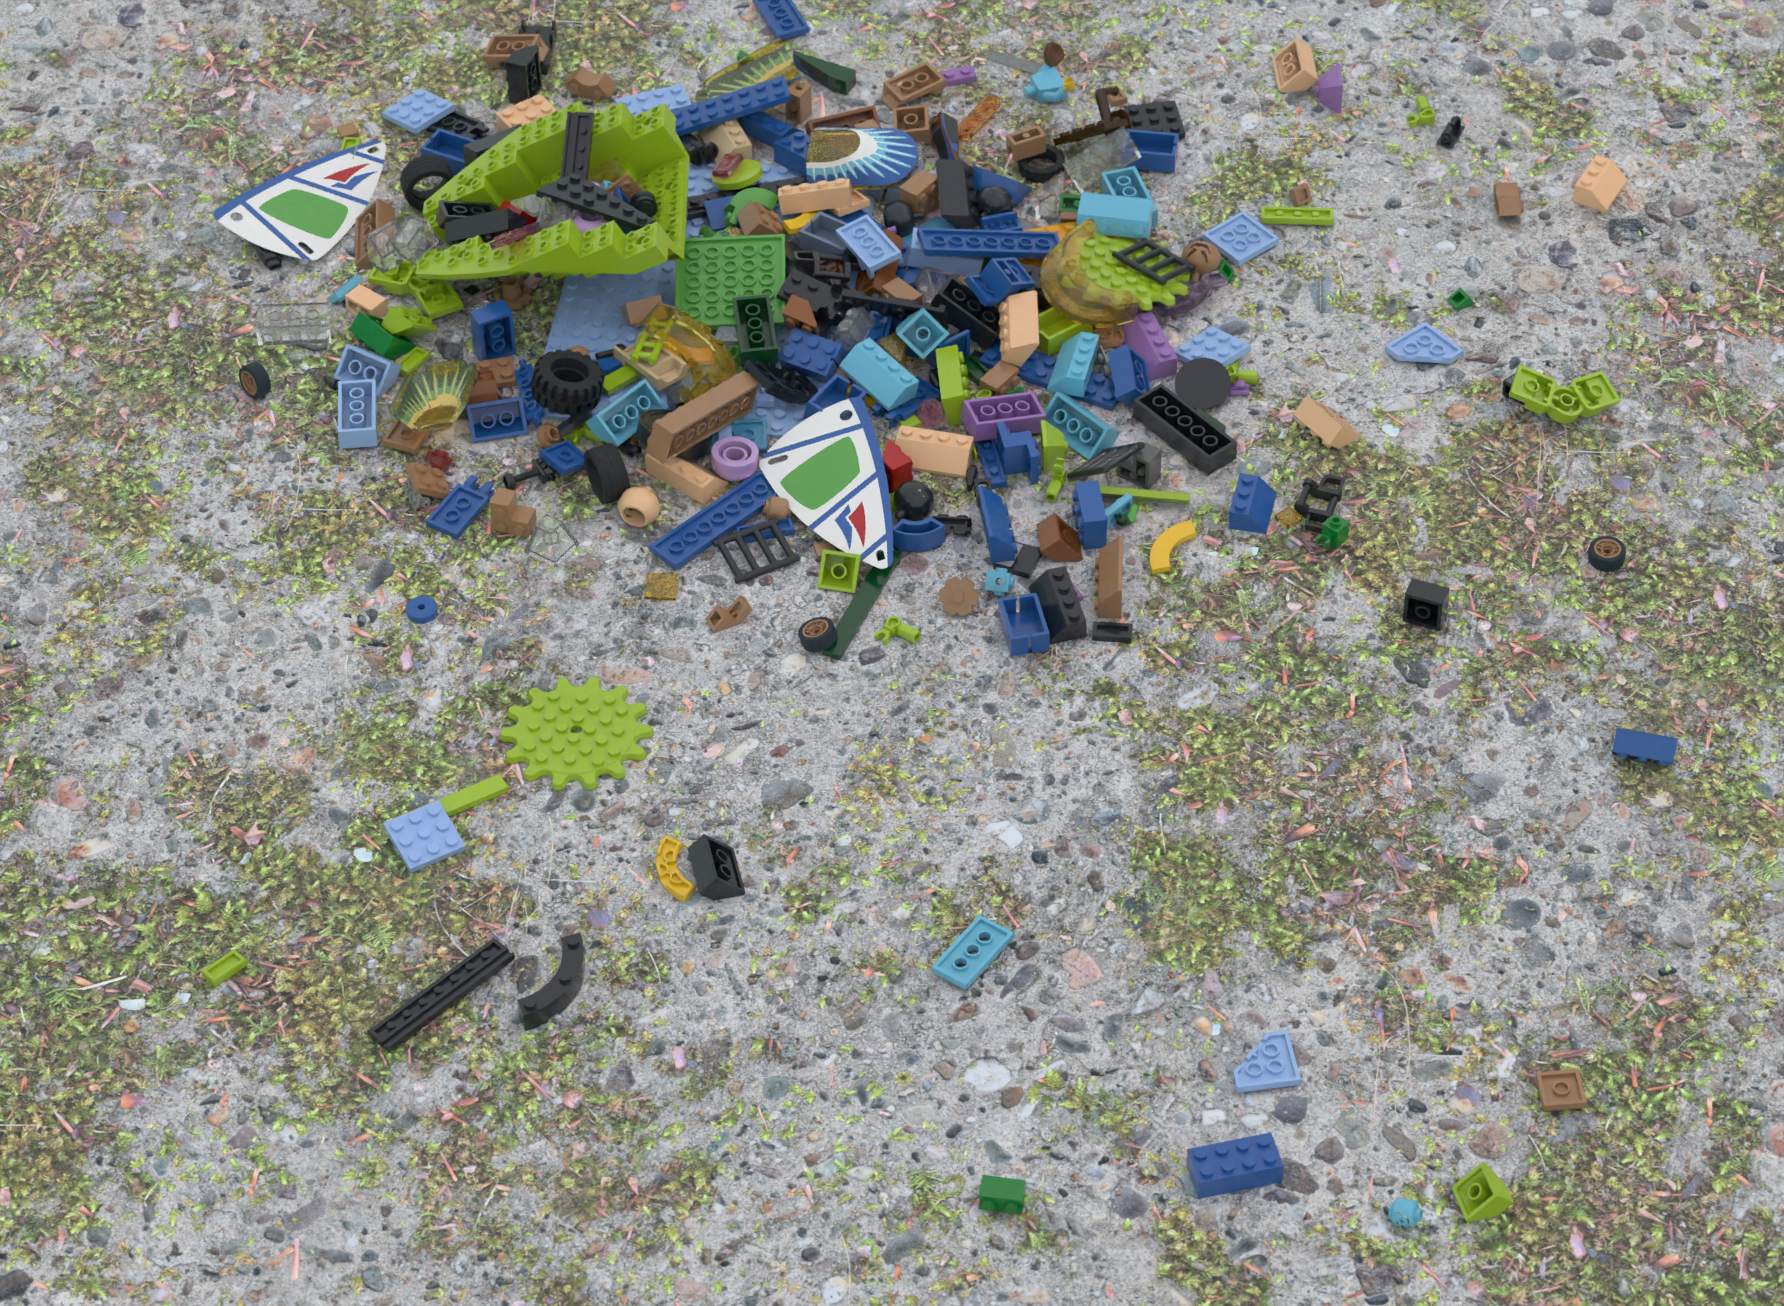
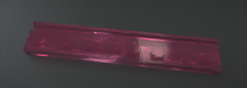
M551 216L494 237L495 241L489 243V245L494 250L524 239L529 235H534L545 228L555 226L556 218L553 219Z

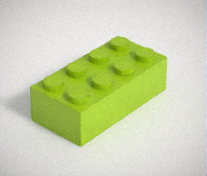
M957 345L935 349L941 400L948 425L962 424L960 416L963 401L971 399L970 391L967 390L970 388L968 377H966L968 376L967 366L962 364L965 362L963 352H959Z

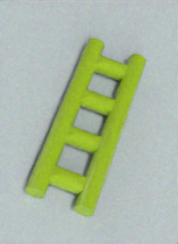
M653 315L649 316L630 358L631 362L636 363L638 359H646L650 365H655L674 322L672 318H667L666 322L655 321L656 318ZM652 327H653V328H661L662 331H661V332L651 331V329H652ZM647 338L658 339L657 342L646 341ZM642 349H653L652 353L642 352Z

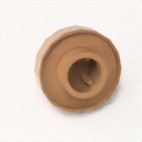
M544 423L536 431L537 440L543 448H548L562 442V436L558 428L551 423Z

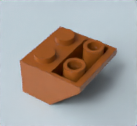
M792 294L782 312L786 329L791 332L792 328L795 327L819 336L817 323L809 301Z

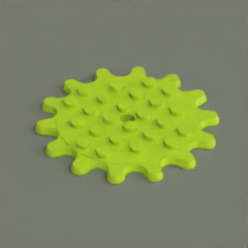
M1094 232L1091 240H1085L1079 236H1071L1068 244L1072 247L1058 246L1055 249V255L1064 258V260H1056L1053 264V269L1068 273L1069 275H1066L1063 283L1071 287L1081 286L1085 288L1084 297L1090 300L1105 297L1111 301V305L1115 308H1124L1126 303H1134L1142 310L1150 311L1153 308L1152 302L1174 306L1175 297L1172 294L1186 296L1189 293L1188 286L1180 283V281L1187 282L1190 280L1188 271L1167 281L1166 285L1163 286L1112 257L1114 251L1119 252L1136 244L1132 241L1131 237L1120 236L1118 239H1112ZM1145 247L1126 257L1133 260L1152 251V249ZM1159 255L1140 265L1148 268L1167 258ZM1173 263L1154 273L1162 276L1177 269L1175 267L1178 264Z
M561 677L557 680L556 689L553 691L543 692L538 688H531L527 694L528 699L531 701L530 705L525 707L511 706L507 716L516 721L517 724L512 727L503 728L500 731L499 739L516 745V747L507 751L505 761L509 764L526 763L528 767L523 774L526 781L532 782L541 776H548L552 779V789L561 791L565 789L568 782L578 780L586 790H593L598 786L597 778L601 775L607 774L614 779H623L626 776V770L622 766L624 761L644 760L646 752L636 743L640 739L652 737L654 730L648 724L637 722L640 717L647 714L648 710L644 703L627 704L624 702L629 695L625 686H618L611 691H605L600 689L601 681L597 677H590L583 686H573L567 678ZM572 730H573V731H581V732L578 733V734H577V733H572Z

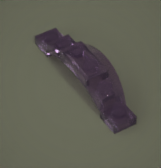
M1219 270L1204 274L1203 279L1188 288V295H1173L1175 297L1174 306L1152 302L1153 308L1150 311H1152L1153 315L1160 314L1162 317L1188 312L1200 305L1207 297H1210L1212 290L1227 286L1228 279ZM1126 303L1124 309L1130 315L1150 312L1142 310L1134 303Z

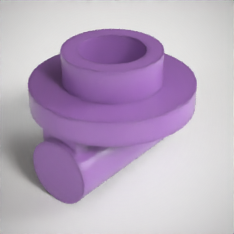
M1235 380L1234 384H1231L1230 396H1249V384H1245V380Z

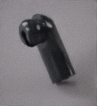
M932 368L928 372L929 380L934 387L940 390L938 368Z

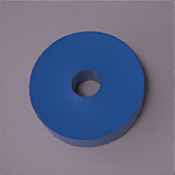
M427 596L415 597L406 605L407 617L414 623H428L438 613L435 600Z

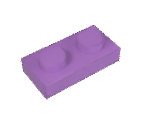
M972 65L939 71L946 79V85L943 88L977 81V75Z

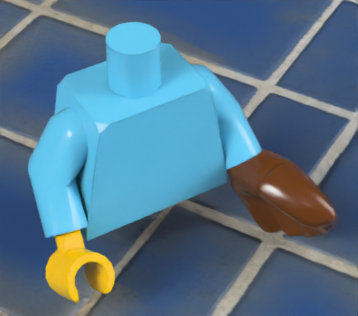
M1049 42L1046 44L1044 49L1045 64L1036 74L1031 75L1030 86L1023 87L1025 97L1034 95L1039 103H1056L1067 100V90H1074V80L1071 77H1066L1063 80L1055 68L1065 57L1064 49L1058 43Z

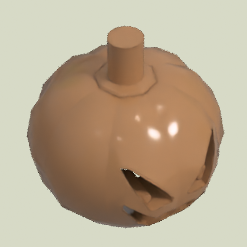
M1196 240L1187 244L1181 255L1182 259L1196 267L1193 272L1188 271L1192 273L1190 281L1193 283L1198 282L1199 276H1211L1216 273L1221 263L1218 248L1204 241Z

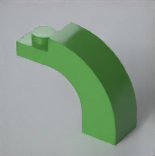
M748 188L740 191L723 209V211L727 212L723 219L725 221L723 229L736 225L738 220L737 214L750 200L756 204L760 203L769 211H773L778 195L762 188Z

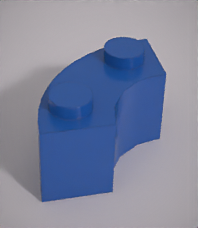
M932 517L921 521L902 519L893 527V547L901 551H926L935 549L945 542V525Z

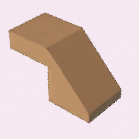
M739 595L728 609L717 605L705 620L713 632H719L741 624L753 609L746 598Z

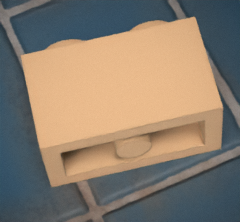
M361 284L345 295L346 309L356 315L361 311L382 318L388 312L386 298Z

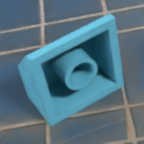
M924 308L908 316L896 328L897 335L922 359L949 335V332Z

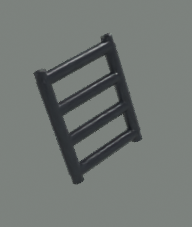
M1145 237L1140 242L1126 249L1112 253V257L1163 286L1166 285L1167 281L1187 271L1193 272L1196 269L1190 262ZM1145 247L1152 249V251L1133 260L1126 257ZM1159 255L1167 258L1148 268L1140 265ZM1173 263L1181 266L1162 276L1154 273Z
M1137 442L1103 449L1102 452L1068 473L1067 478L1077 479L1108 473L1112 468L1139 450L1144 449L1145 443Z
M777 518L732 533L712 542L715 548L718 547L735 576V584L800 561V557L798 554L795 555L779 529ZM770 528L787 558L777 561L760 531ZM753 534L770 564L759 567L743 538ZM736 541L752 571L742 574L725 544Z

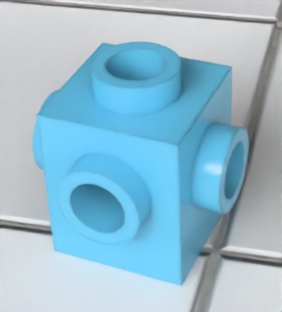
M996 567V571L987 570L985 590H992L993 595L1005 596V592H1010V589H1014L1015 577H1012V573H1007L1008 569ZM1000 578L1003 580V583L1001 585H999L998 580Z

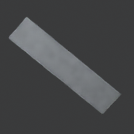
M994 50L986 57L988 60L1036 74L1043 66Z

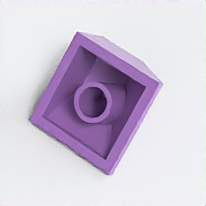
M1336 64L1318 78V85H1315V96L1318 95L1320 104L1336 113H1341L1343 82L1341 66Z

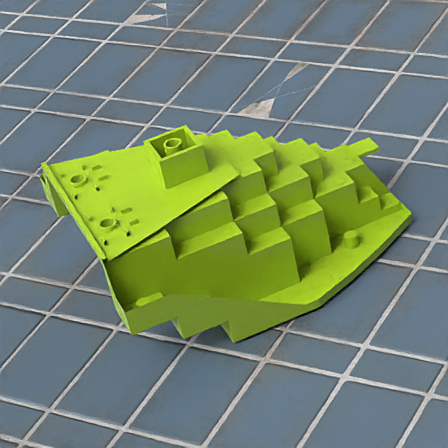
M578 101L560 110H555L544 117H539L535 121L523 124L469 164L424 202L425 231L445 240V230L439 228L436 221L439 200L492 203L495 211H497L503 200L506 199L536 217L538 233L529 235L517 242L507 234L488 243H485L478 235L468 238L457 245H452L443 251H440L438 248L427 251L425 254H422V259L417 261L416 275L419 279L455 280L506 275L517 278L526 273L533 275L540 272L543 277L552 274L556 280L570 274L573 276L584 275L588 279L600 273L637 274L669 260H684L690 157L675 131L676 117L665 103L633 116L626 105L621 102L603 111L596 112L594 118L588 180L601 185L603 180L615 182L628 173L635 182L640 184L643 191H649L654 195L658 206L656 214L652 217L655 223L648 224L636 231H631L627 235L624 234L614 220L592 230H587L585 233H581L571 219L559 222L552 227L549 226L548 223L556 218L557 203L551 202V198L543 196V198L537 197L536 191L560 179L567 112H589L584 104Z

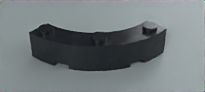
M581 933L560 938L562 961L554 977L537 992L517 1000L519 1017L524 1031L547 1023L549 1018L557 1013L561 1014L576 998L581 989L585 972L584 946Z

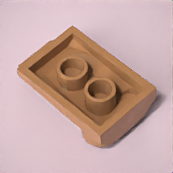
M493 34L482 55V59L484 62H488L490 67L498 68L509 58L513 51L539 45L540 61H544L549 47L545 45L540 34Z
M926 61L883 82V94L880 99L892 110L927 93L932 95L941 93L943 86L946 85V79Z

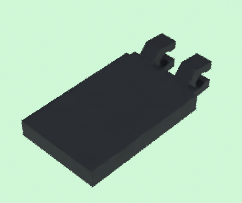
M456 110L426 128V131L433 134L440 128L476 140L477 135L480 139L490 136L486 134L490 130L485 126L484 122Z

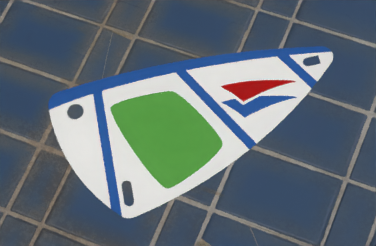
M375 140L358 145L357 149L354 146L296 167L230 200L213 212V216L235 234L263 248L296 258L317 260L342 239L355 224V218L364 211L379 181L385 159L386 145L382 141ZM374 146L379 149V151L372 154L367 152L368 149ZM232 213H240L243 219L234 221L230 215ZM304 242L314 253L308 254L298 243Z
M852 397L823 409L822 412L819 411L796 425L761 458L759 466L777 495L788 500L789 509L810 529L842 551L861 555V561L874 567L885 569L893 563V527L887 477L878 439L863 399ZM849 410L852 412V417L849 420L840 419V414L843 411ZM783 455L788 456V459L772 465L768 463L770 459ZM882 550L884 552V560H877V551Z

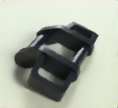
M813 250L793 252L792 260L794 265L812 267V277L814 279L827 278L849 282L850 271L866 272V270L862 271L856 256L844 253L841 255L825 254ZM820 260L840 262L843 273L821 271Z
M1326 474L1319 485L1312 479L1304 480L1303 490L1299 499L1294 504V509L1306 519L1305 530L1322 533V526L1309 522L1312 520L1324 523L1333 515L1337 502L1342 498L1345 486V479L1342 477ZM1326 483L1339 485V488L1334 490L1324 486ZM1308 495L1330 501L1327 510L1310 508L1305 503Z

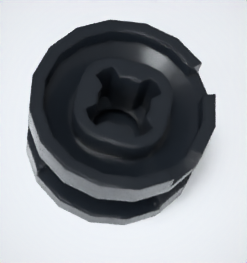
M649 191L636 192L630 200L631 206L651 218L657 212L656 199Z

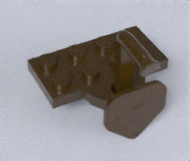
M1114 86L1097 89L1095 97L1101 120L1097 121L1096 125L1095 123L1085 125L1084 129L1082 127L1072 129L1071 134L1069 131L1060 133V137L1053 139L1054 145L1078 142L1105 134L1112 146H1123L1126 129H1132L1130 115L1125 109L1110 112L1106 96H1117L1119 88Z

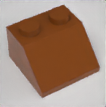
M478 370L467 405L499 400L496 379L492 370Z
M1053 513L1036 524L1037 537L1040 542L1039 549L1045 557H1049L1052 561L1083 560L1077 532L1057 514Z

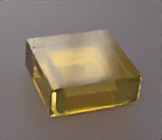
M1288 506L1275 514V520L1286 529H1290L1302 521V516Z

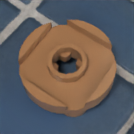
M1101 327L1092 330L1093 334H1099L1098 351H1100V345H1102L1103 350L1105 348L1112 347L1116 349L1123 346L1125 340L1123 330L1113 331V327Z

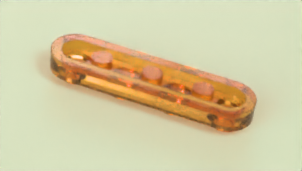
M993 94L985 96L958 125V138L961 140L971 139L1000 108V97Z

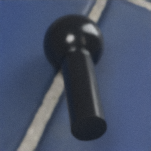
M624 344L616 345L621 350L627 348ZM613 349L595 354L596 360L614 356Z

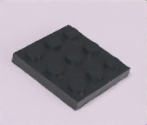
M1175 100L1124 106L1123 109L1127 110L1130 115L1132 130L1179 133V139H1185V130Z

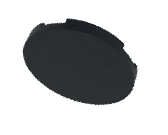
M1197 358L1187 362L1180 368L1175 378V390L1177 396L1195 410L1198 407L1202 410L1219 407L1228 398L1231 390V379L1228 370L1220 362L1211 358Z

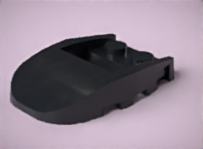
M748 359L744 365L743 370L751 373L752 377L759 380L761 386L765 389V393L784 402L808 403L818 392L817 387L807 377L789 367L782 365L781 368H776V365L772 362L763 365L762 361L754 363Z

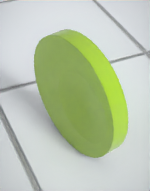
M751 159L736 160L715 169L711 174L713 186L717 189L736 190L758 181L762 177L763 171L758 161Z

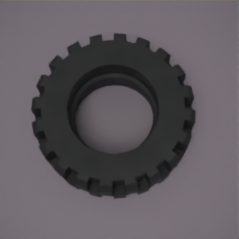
M561 349L555 352L550 351L541 356L535 363L531 393L537 403L540 402V405L543 408H548L550 412L572 416L586 405L593 410L599 404L605 377L598 362L592 360L588 355H583L578 351L572 352L567 349L566 351Z

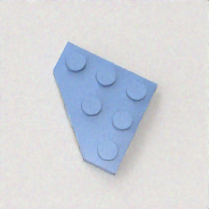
M1427 322L1422 323L1385 345V352L1397 361L1450 364L1464 355L1462 348Z
M1288 1030L1266 1033L1261 1043L1254 1047L1245 1057V1061L1233 1070V1079L1237 1093L1301 1085V1078Z

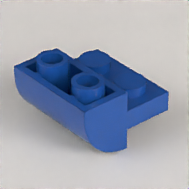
M1017 211L979 218V230L1023 231V227L1018 220Z

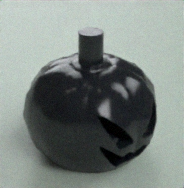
M987 186L979 191L977 195L978 203H976L979 218L1013 211L1012 198L1005 189L998 186Z
M894 200L883 209L885 227L895 226L897 230L895 234L902 238L913 232V228L916 226L915 220L924 218L922 211L913 213L912 207L902 200Z
M909 480L902 483L894 492V504L898 510L895 518L899 521L903 517L912 521H920L928 517L934 509V496L931 490L917 480Z

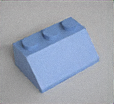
M346 344L334 378L340 381L376 379L377 394L380 398L396 383L402 365L358 346Z

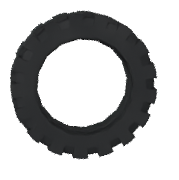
M1046 144V152L1018 160V172L1021 177H1025V180H1031L1033 183H1051L1055 179L1058 180L1060 175L1064 174L1065 155L1061 149L1058 150L1054 145ZM1043 158L1051 160L1055 164L1049 168L1042 169L1032 167L1028 163L1034 159Z

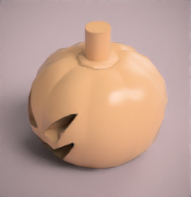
M632 487L626 489L619 498L618 510L626 523L636 527L651 525L660 512V503L657 496L652 492L651 487Z

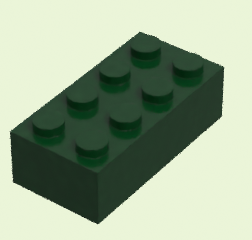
M769 294L732 298L741 367H744L747 359L754 363L762 361L763 365H767L768 362L778 364V346Z

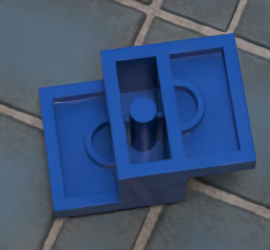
M1016 257L993 258L981 274L968 275L964 280L984 307L1000 306L1001 302H1004L1008 296L1017 294L1020 289H1031L1036 284Z
M1004 421L996 422V445L1005 475L1027 472L1030 484H1038V476L1041 475V467L1038 462H1041L1040 450H1036V438L1032 437L1031 431L1010 433V429H1006Z

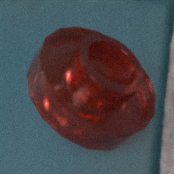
M435 449L434 452L427 451L425 457L429 460L428 463L432 464L431 468H438L440 470L447 466H452L454 460L448 457V452L440 449Z

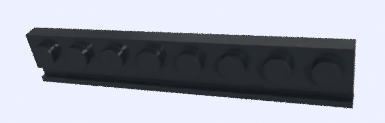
M567 112L560 179L576 172L588 180L595 114L592 112ZM558 202L555 225L570 219L578 211L569 208L568 204L564 202Z
M798 176L751 185L736 190H723L687 197V220L707 216L703 205L704 201L733 196L748 188H762L778 195V188L786 185L798 186L802 183H807V179L805 176Z
M495 938L491 939L368 1031V1036L382 1048H386L387 1052L390 1053L515 959L514 953L509 952L508 948Z

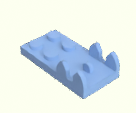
M867 214L836 230L837 236L857 257L862 271H867L870 280L875 277L874 271L894 261H897L898 265L903 264L901 251Z

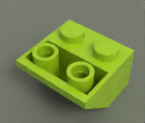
M401 305L398 307L390 306L381 324L392 334L416 338L432 333L438 328L432 323L430 318L421 315L420 310L414 307L407 309Z

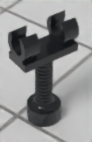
M538 457L536 460H531L533 470L515 476L511 473L503 475V482L506 489H512L516 487V483L537 476L542 484H545L546 481L552 482L556 479L554 475L556 472L553 468H547L546 462L541 457Z

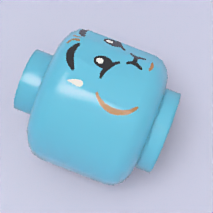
M1397 1198L1395 1202L1390 1204L1388 1216L1395 1226L1414 1228L1417 1222H1421L1423 1210L1419 1208V1204L1415 1200Z

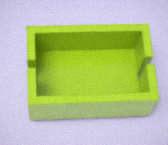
M1071 298L1038 314V348L1047 356L1059 352L1062 343L1080 332H1090L1093 334V318L1086 311L1081 310V307Z

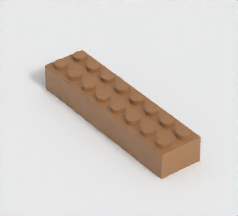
M742 371L737 375H733L727 381H723L720 385L712 387L706 393L700 394L699 397L690 400L687 404L679 406L675 411L667 413L663 418L657 419L653 423V430L647 440L648 445L645 452L663 464L751 412L761 383L747 372Z

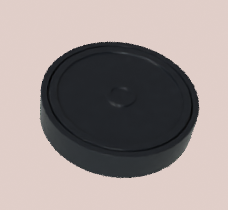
M651 409L643 412L640 415L636 429L637 437L645 445H648L647 440L652 433L653 423L673 411ZM713 434L675 457L695 459L705 456L709 451Z

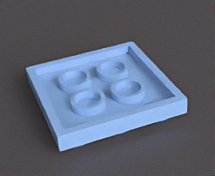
M418 89L408 97L388 107V109L382 112V117L410 132L418 134L456 109L453 103L428 91Z
M1244 211L1202 235V239L1205 242L1216 246L1221 254L1238 266L1279 244L1278 236Z
M1211 326L1175 348L1174 352L1178 360L1184 363L1197 358H1211L1226 367L1249 353L1251 345Z
M439 800L383 823L386 833L410 873L466 850V845Z

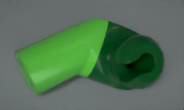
M1130 504L1128 513L1122 515L1120 513L1116 516L1117 524L1120 526L1133 524L1139 506Z

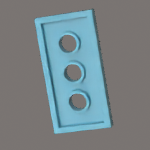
M979 915L931 966V972L967 990L1012 941L1014 932ZM986 937L990 939V940H988V941H981V940H980V938H986ZM974 950L978 952V953H976V954H969V953H968V951H974ZM956 964H965L966 966H964V967H957V966H955V965H956Z

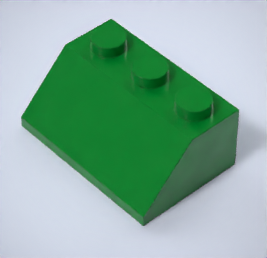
M359 311L349 331L355 334V339L365 342V347L376 351L377 355L386 359L396 360L416 347V344L407 337L392 334L381 326L384 319Z

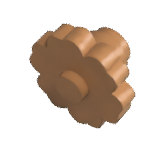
M515 277L505 278L502 286H496L493 291L495 302L503 299L511 310L520 309L522 305L528 304L531 299L528 285L519 282Z
M957 576L946 580L945 587L939 590V601L944 603L943 609L950 615H955L958 612L960 616H964L972 612L973 605L978 603L979 592L973 589L975 586L974 582L967 577H963L960 580Z

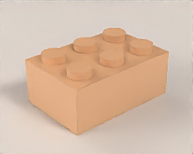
M538 94L497 112V130L500 132L519 124L530 123L539 117L551 114L557 109L541 94Z

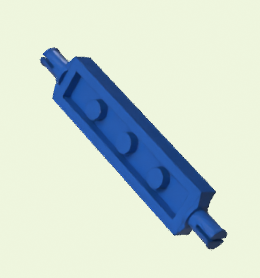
M521 359L518 362L520 368L514 372L520 396L523 399L525 417L528 422H534L535 428H539L542 425L541 418L546 414L540 402L537 403L531 393L534 367L531 363L527 365L525 359Z

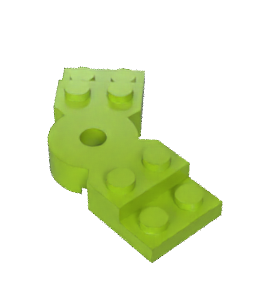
M381 255L367 277L368 283L384 286L387 293L401 296L410 294L416 298V304L423 315L426 314L431 320L464 309L463 302L449 282L443 279H419L416 275L417 264L413 261Z
M1521 364L1516 368L1509 393L1510 397L1524 402L1523 408L1540 415L1547 413L1553 420L1563 424L1574 422L1579 415L1588 418L1600 414L1603 409L1618 405L1621 401L1603 370L1574 379L1566 387L1557 386L1558 384L1554 378Z

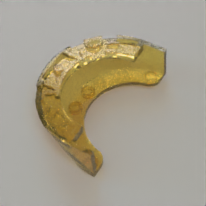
M1092 218L1077 225L1048 252L1041 266L1040 284L1047 301L1058 313L1062 312L1070 317L1069 320L1080 325L1085 323L1095 325V328H1107L1132 322L1139 307V302L1135 295L1130 291H1116L1099 286L1082 269L1080 251L1083 245L1097 234L1098 230Z
M658 302L641 321V324L649 337H654L665 343L687 363L692 376V385L680 389L679 395L682 402L687 404L690 400H694L712 387L727 381L738 372L732 353L721 338L717 340L710 333L711 328L701 320L697 322L689 317L690 313L683 309Z

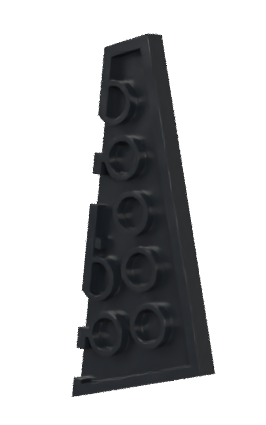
M576 172L536 191L537 197H549L551 202L554 203L564 202L568 204L569 208L592 216L596 214L604 216V220L609 222L611 220L619 221L621 226L633 230H638L648 224L655 223V220Z
M842 290V302L847 306H858L867 312L876 311L884 317L893 316L902 322L911 314L924 308L948 331L949 321L946 305H940L937 308L928 302L919 305L918 302L910 299L888 296V299H883L880 294H873L870 297L861 291Z

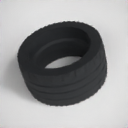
M425 155L413 159L403 168L400 175L401 189L410 206L423 211L424 202L449 182L454 175L449 164L444 159L434 155ZM430 176L443 178L440 184L433 189L426 191L413 189L417 182L423 178Z
M606 443L585 451V468L596 497L603 504L618 500L626 489L630 488V481L624 461L613 443Z

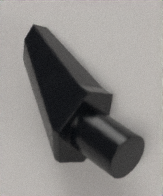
M325 375L323 380L332 390L338 389V381L340 380Z
M623 442L617 446L630 457L641 453V447L634 446L631 443Z
M971 465L966 471L967 491H972L974 479L978 475L976 465Z

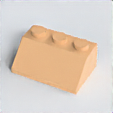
M1298 37L1272 57L1278 90L1280 92L1306 91L1318 81L1311 47Z
M1596 155L1575 184L1573 202L1607 212L1627 183V178L1613 160Z
M1305 396L1293 413L1298 418L1297 422L1305 428L1309 427L1311 429L1309 432L1317 438L1321 437L1323 439L1322 443L1329 448L1333 446L1340 449L1361 436L1358 431L1325 404Z

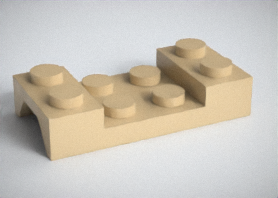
M642 331L639 332L635 343L628 348L621 350L616 345L613 346L614 359L619 360L623 366L629 364L647 377L649 384L658 391L688 376L687 363L665 347H662L655 365H650L646 359H638L636 363L631 362L630 358ZM647 338V340H646V341H650V342H656V341H655L654 339H652V338ZM642 349V352L652 353L653 349Z

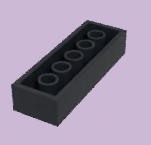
M1162 383L1133 400V417L1207 475L1212 474L1236 459L1237 441Z

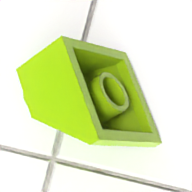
M1041 420L1043 474H1048L1053 470L1057 457L1065 460V452H1068V441H1064V434L1045 420Z
M823 549L817 588L856 593L861 555Z
M1481 1162L1451 1187L1467 1222L1498 1216L1514 1203L1507 1186L1485 1162Z

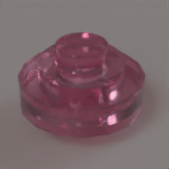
M928 398L919 404L917 415L923 424L936 426L943 421L945 411L943 404L939 400Z

